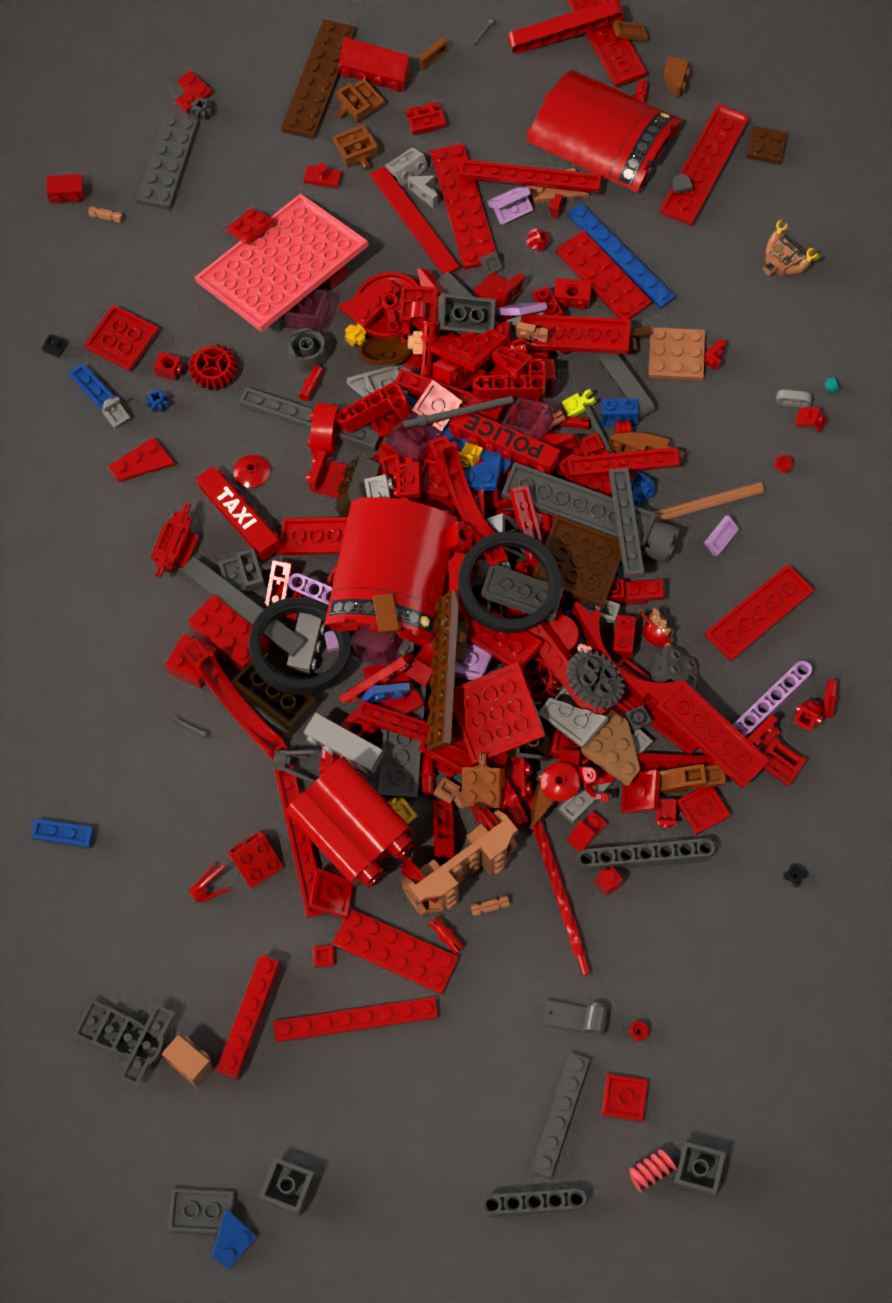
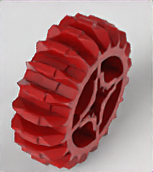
M210 343V347L207 348L203 345V350L197 348V354L192 353V359L189 361V372L191 378L194 379V383L196 385L199 384L201 388L206 386L208 391L211 387L216 391L219 386L223 389L224 384L230 385V380L234 381V375H237L238 372L236 356L233 355L231 349L227 350L226 346L221 348L219 344L213 347ZM203 363H205V365L203 366V369H202L201 371H199L200 366H201ZM227 363L226 369L222 371V368Z
M536 653L523 668L525 678H528V686L533 700L545 702L551 696L557 695L556 690L561 689L558 683L561 682L540 654ZM540 662L539 666H536L534 670L528 669L533 663ZM534 674H539L538 676L541 680H537L538 678H536V675ZM541 685H547L545 690H543L540 693H536V690L540 688Z

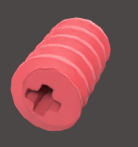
M659 1149L657 1151L658 1156L651 1154V1161L645 1158L643 1160L644 1165L637 1163V1170L633 1167L629 1169L631 1179L640 1193H642V1185L649 1189L648 1181H651L654 1185L656 1184V1176L663 1180V1172L669 1176L670 1167L677 1171L674 1162L663 1150Z

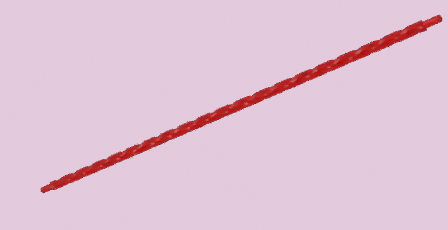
M410 427L406 428L404 433L406 437L405 443L409 454L414 462L419 461L421 467L423 461L421 460L417 441L413 438ZM509 757L511 763H520V758ZM533 791L530 794V801H524L529 817L531 816L534 797ZM541 818L533 827V832L539 844L540 853L558 902L559 911L567 930L574 956L578 959L583 976H587L591 972L585 957L586 951L581 943V936L575 918L572 915L571 906L562 885L561 875L553 857L552 848L547 833L543 828Z

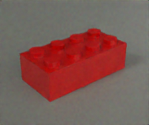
M213 594L188 619L190 629L208 645L216 648L221 656L241 671L251 660L248 644L252 625ZM262 635L260 644L263 656H265L271 650L270 641Z

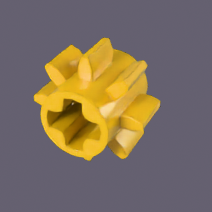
M350 324L345 329L346 335L344 338L351 346H360L366 341L365 335L367 333L359 324L356 326Z

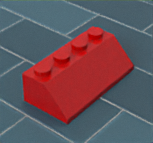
M344 37L339 59V73L344 77H351L360 81L365 79L367 82L377 86L404 92L411 77L410 55Z

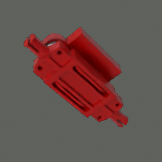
M184 503L181 512H174L172 518L168 519L167 524L163 525L151 554V559L158 566L154 574L157 578L158 576L162 578L164 572H173L176 567L182 569L193 556L200 536L190 532L193 520L188 515L192 507L189 503L188 505Z

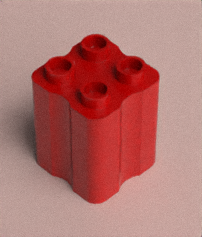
M344 756L333 763L285 809V813L345 878L356 887L361 883L369 889L373 887L386 874V871L380 865L387 858L393 855L394 858L400 861L401 856H406L416 845L410 839L414 834V830Z

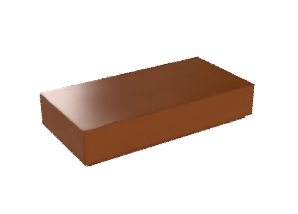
M616 20L612 24L618 38L644 42L648 39L645 26L642 24Z
M444 37L440 38L418 56V66L422 71L447 52V40Z
M393 594L374 595L372 599L379 634L398 632L399 627Z

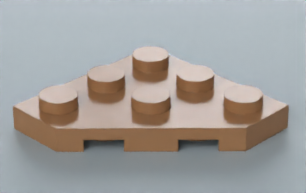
M611 710L607 715L608 720L584 749L581 748L580 753L629 786L640 771L628 721Z

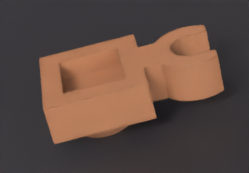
M518 322L516 337H524L527 341L538 339L539 341L547 342L548 329H538L536 325Z
M443 777L433 794L449 804L453 800L458 807L464 809L462 807V792L459 791L460 786Z

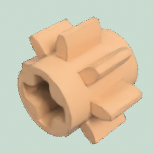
M413 331V336H408V349H412L413 354H422V331Z

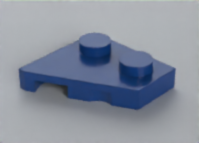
M501 456L463 470L470 490L497 491L502 465Z
M409 683L372 686L360 698V701L364 700L374 704L391 699L399 700L404 698L410 691Z
M225 1209L222 1224L217 1233V1241L214 1244L211 1255L229 1270L256 1239V1236L232 1213Z

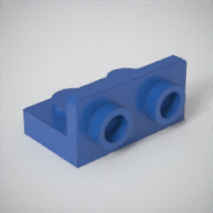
M637 398L601 399V427L615 426V421L625 422L626 420H630L631 426H637L639 414Z
M641 471L633 474L635 477L630 481L633 503L637 507L656 494L653 480Z

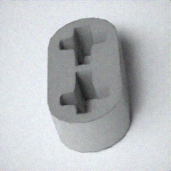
M780 390L777 392L776 403L779 405L799 408L811 406L812 395L808 392Z

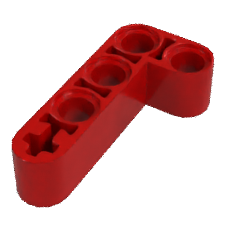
M533 358L528 365V374H521L518 378L512 375L477 376L473 380V394L478 399H500L512 396L513 399L540 398L545 394V363L540 358Z
M390 383L337 412L335 419L343 432L351 433L394 410L399 419H407L412 414V408L397 383Z

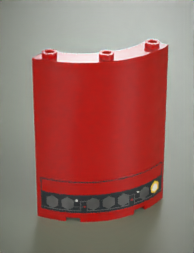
M575 70L564 73L551 92H547L544 99L545 102L533 125L527 130L526 136L528 137L526 142L591 172L600 174L602 177L630 190L640 192L643 190L652 170L649 166L662 153L665 141L669 143L677 136L683 119Z
M361 497L351 501L324 625L337 632L359 631L360 627H367L372 632H378L372 598L374 595L393 594L399 631L395 633L399 634L398 637L418 646L432 643L435 633L433 623L437 614L434 611V605L442 597L451 552L445 549L446 527L457 522V518L452 516L449 511L410 501L404 497L399 499Z

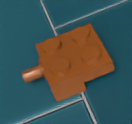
M362 79L353 86L349 83L336 91L337 101L343 106L335 112L338 118L347 113L358 123L385 105L384 99L365 79Z
M365 125L332 137L346 167L361 163L364 170L370 169L371 166L367 159L378 155V146L371 133H368Z
M479 754V765L462 767V807L475 805L481 808H502L505 768L487 766V754Z

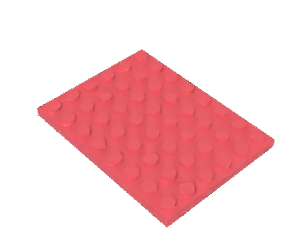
M301 193L270 217L273 219L274 225L249 245L242 241L238 242L194 277L199 285L261 332L369 246L365 238Z

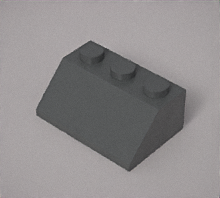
M442 293L437 298L436 310L439 330L463 333L475 332V334L486 333V330H494L495 299Z

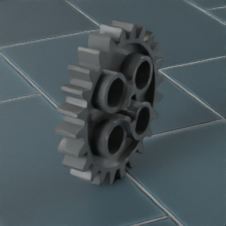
M582 650L580 654L576 653L568 661L569 664L566 666L568 670L565 672V675L569 677L566 679V682L571 683L569 689H574L573 695H579V701L584 699L586 706L591 703L593 709L597 706L600 710L604 707L608 709L610 706L613 707L622 698L621 696L624 694L622 689L625 685L621 682L624 678L619 677L621 671L615 670L617 665L610 664L611 659L605 660V654L600 657L598 651L592 654L591 650L587 652Z

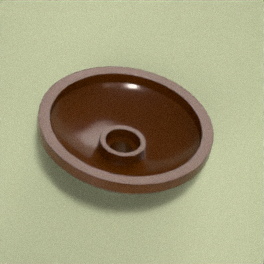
M372 337L364 341L358 348L360 359L369 365L377 367L394 366L406 360L412 353V349H408V344L402 343L401 337L395 339Z

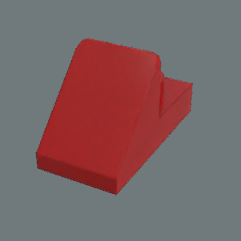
M591 811L583 821L577 823L566 842L578 852H581L607 826V822Z

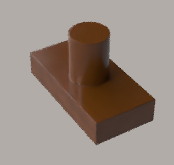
M649 326L630 329L628 353L638 351V339L649 337Z
M458 621L455 661L464 662L466 659L468 622Z

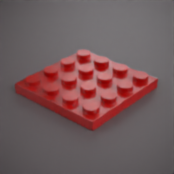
M520 662L454 688L453 709L472 764L479 763V754H487L488 760L546 737Z

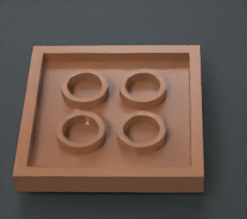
M650 327L648 378L703 381L705 330Z

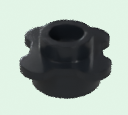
M791 864L788 872L783 874V878L789 880L794 887H799L801 881L807 877V872L797 864Z

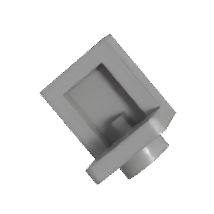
M119 397L109 398L103 403L102 413L114 429L130 420L129 415L120 404Z

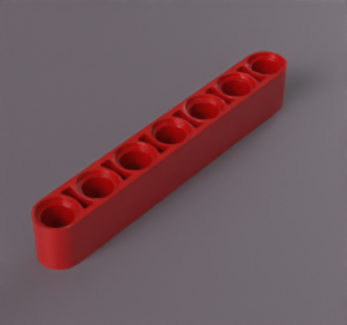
M609 0L514 30L507 35L512 53L519 54L611 25L615 20L622 21L625 15L619 0Z

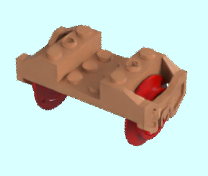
M471 805L470 810L478 827L466 836L470 846L441 867L435 860H432L418 869L407 856H401L403 865L399 868L404 877L401 880L402 888L421 917H424L426 914L453 909L459 900L458 885L463 882L466 875L469 873L472 875L480 869V865H482L490 877L494 874L499 875L505 870L512 851L517 848V843L513 836L518 833V829L506 814L499 810L492 814L486 807L479 809L477 806Z

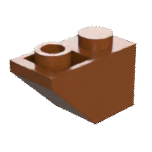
M668 56L663 80L674 96L680 98L681 92H685L687 83L685 78H689L691 68H688L689 60Z

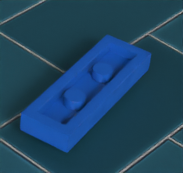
M83 363L68 373L69 377L101 411L106 400L115 398Z
M35 818L31 839L90 848L94 829L88 826Z

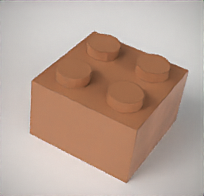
M178 1035L164 1050L162 1055L169 1065L198 1088L214 1070L211 1065L212 1060L203 1050L200 1049L198 1052L194 1046L195 1044L186 1036L181 1038Z

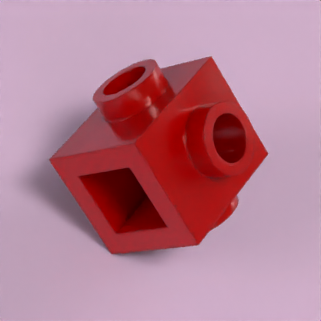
M807 699L804 704L800 703L794 713L797 715L793 722L811 731L815 725L819 726L824 718L821 714L825 708L821 707L818 702Z

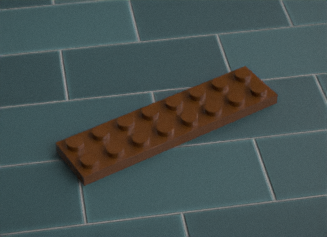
M323 19L281 126L282 132L315 139L340 74L339 59L344 37L353 39L356 33V26Z
M454 590L439 598L434 605V611L437 614L433 623V630L435 631L432 641L434 652L431 660L433 672L430 678L431 695L428 701L430 706V714L427 719L429 733L426 737L428 751L433 752L451 744L459 591Z

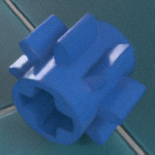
M153 389L150 395H146L148 400L146 402L147 407H151L153 412H163V409L168 407L167 401L169 398L167 394L163 395L162 389L160 391Z

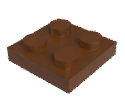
M753 126L746 158L780 165L788 132Z

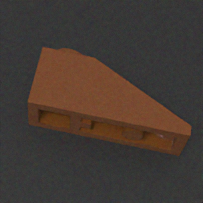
M544 770L536 779L539 783L534 790L529 828L531 829L554 803V800L548 798L541 788V776ZM561 777L557 778V784L563 783Z

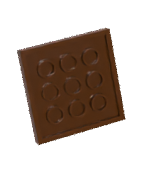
M556 515L544 546L552 553L558 564L561 575V587L564 588L563 593L603 608L621 560L619 539ZM538 561L532 577L548 583L546 572Z

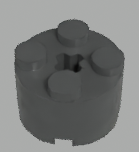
M301 328L292 334L288 342L291 362L298 370H312L315 365L321 366L324 364L326 350L324 338L320 332L313 331L311 328Z
M654 520L651 526L652 530L648 534L641 555L667 563L669 556L673 552L674 545L672 544L674 539L677 538L679 529Z

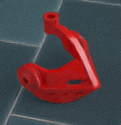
M578 766L577 772L580 776V783L586 792L593 798L601 799L602 803L609 802L608 793L598 794L592 787L614 782L617 778L598 766Z

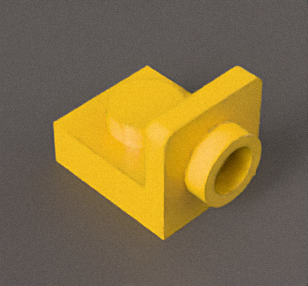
M466 442L462 451H458L462 467L470 468L477 465L484 453L483 448Z
M393 797L388 801L390 806L407 824L417 817L404 798Z

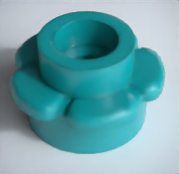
M834 376L831 378L827 377V381L824 382L827 392L835 394L834 392L839 390Z

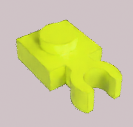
M589 389L582 396L576 393L562 401L567 415L575 417L586 411L585 406L587 404H595L597 401L594 397L588 399L593 392Z

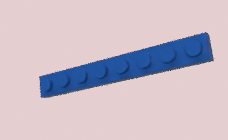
M582 203L568 212L567 217L581 231L584 230L661 310L674 301L675 296Z

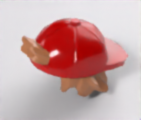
M653 608L651 615L648 617L641 611V616L647 621L642 632L647 643L658 648H664L667 645L672 647L674 631L667 628V621L660 614L659 610Z

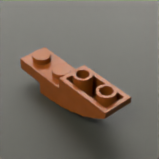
M618 433L611 435L609 439L611 448L618 452L672 448L669 447L670 439L646 433ZM677 450L680 467L683 461L684 452Z
M704 764L661 771L659 795L686 792L687 789L725 786V773L717 765L704 766Z

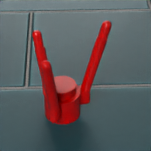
M215 862L188 890L197 903L201 900L205 903L209 899L231 889L227 887L206 895L209 891L205 886L226 867L225 864L209 876L218 865Z

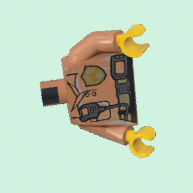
M783 220L777 222L776 227L778 229L773 232L765 250V262L767 264L763 267V270L768 276L774 272L780 277L798 275L811 264L812 260L816 261L819 259L818 253L812 256V253L815 252L814 248H810L806 254L785 233L781 234L789 228L787 223L784 228H780Z

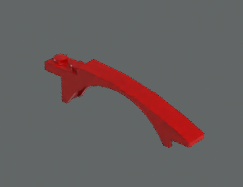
M446 435L428 441V446L442 473V480L465 525L473 527L472 538L475 543L490 534L496 533L487 524L474 501L463 472L456 442L449 443ZM503 546L493 548L483 554L490 567L508 560Z
M576 602L572 613L593 651H598L600 657L605 654V660L611 659V665L616 664L602 643L599 629L601 612L596 609L591 614L581 604ZM618 665L615 668L616 671H621L619 677L624 678L621 682L625 685L624 689L640 704L647 700L653 709H656V706L680 683V681L668 683L649 682L630 675ZM662 714V716L664 717V719L667 720L668 722H670V721Z
M195 637L179 649L216 698L272 762L274 761L275 750L290 751L283 743V739L265 724L238 693L221 669L211 650L207 652Z

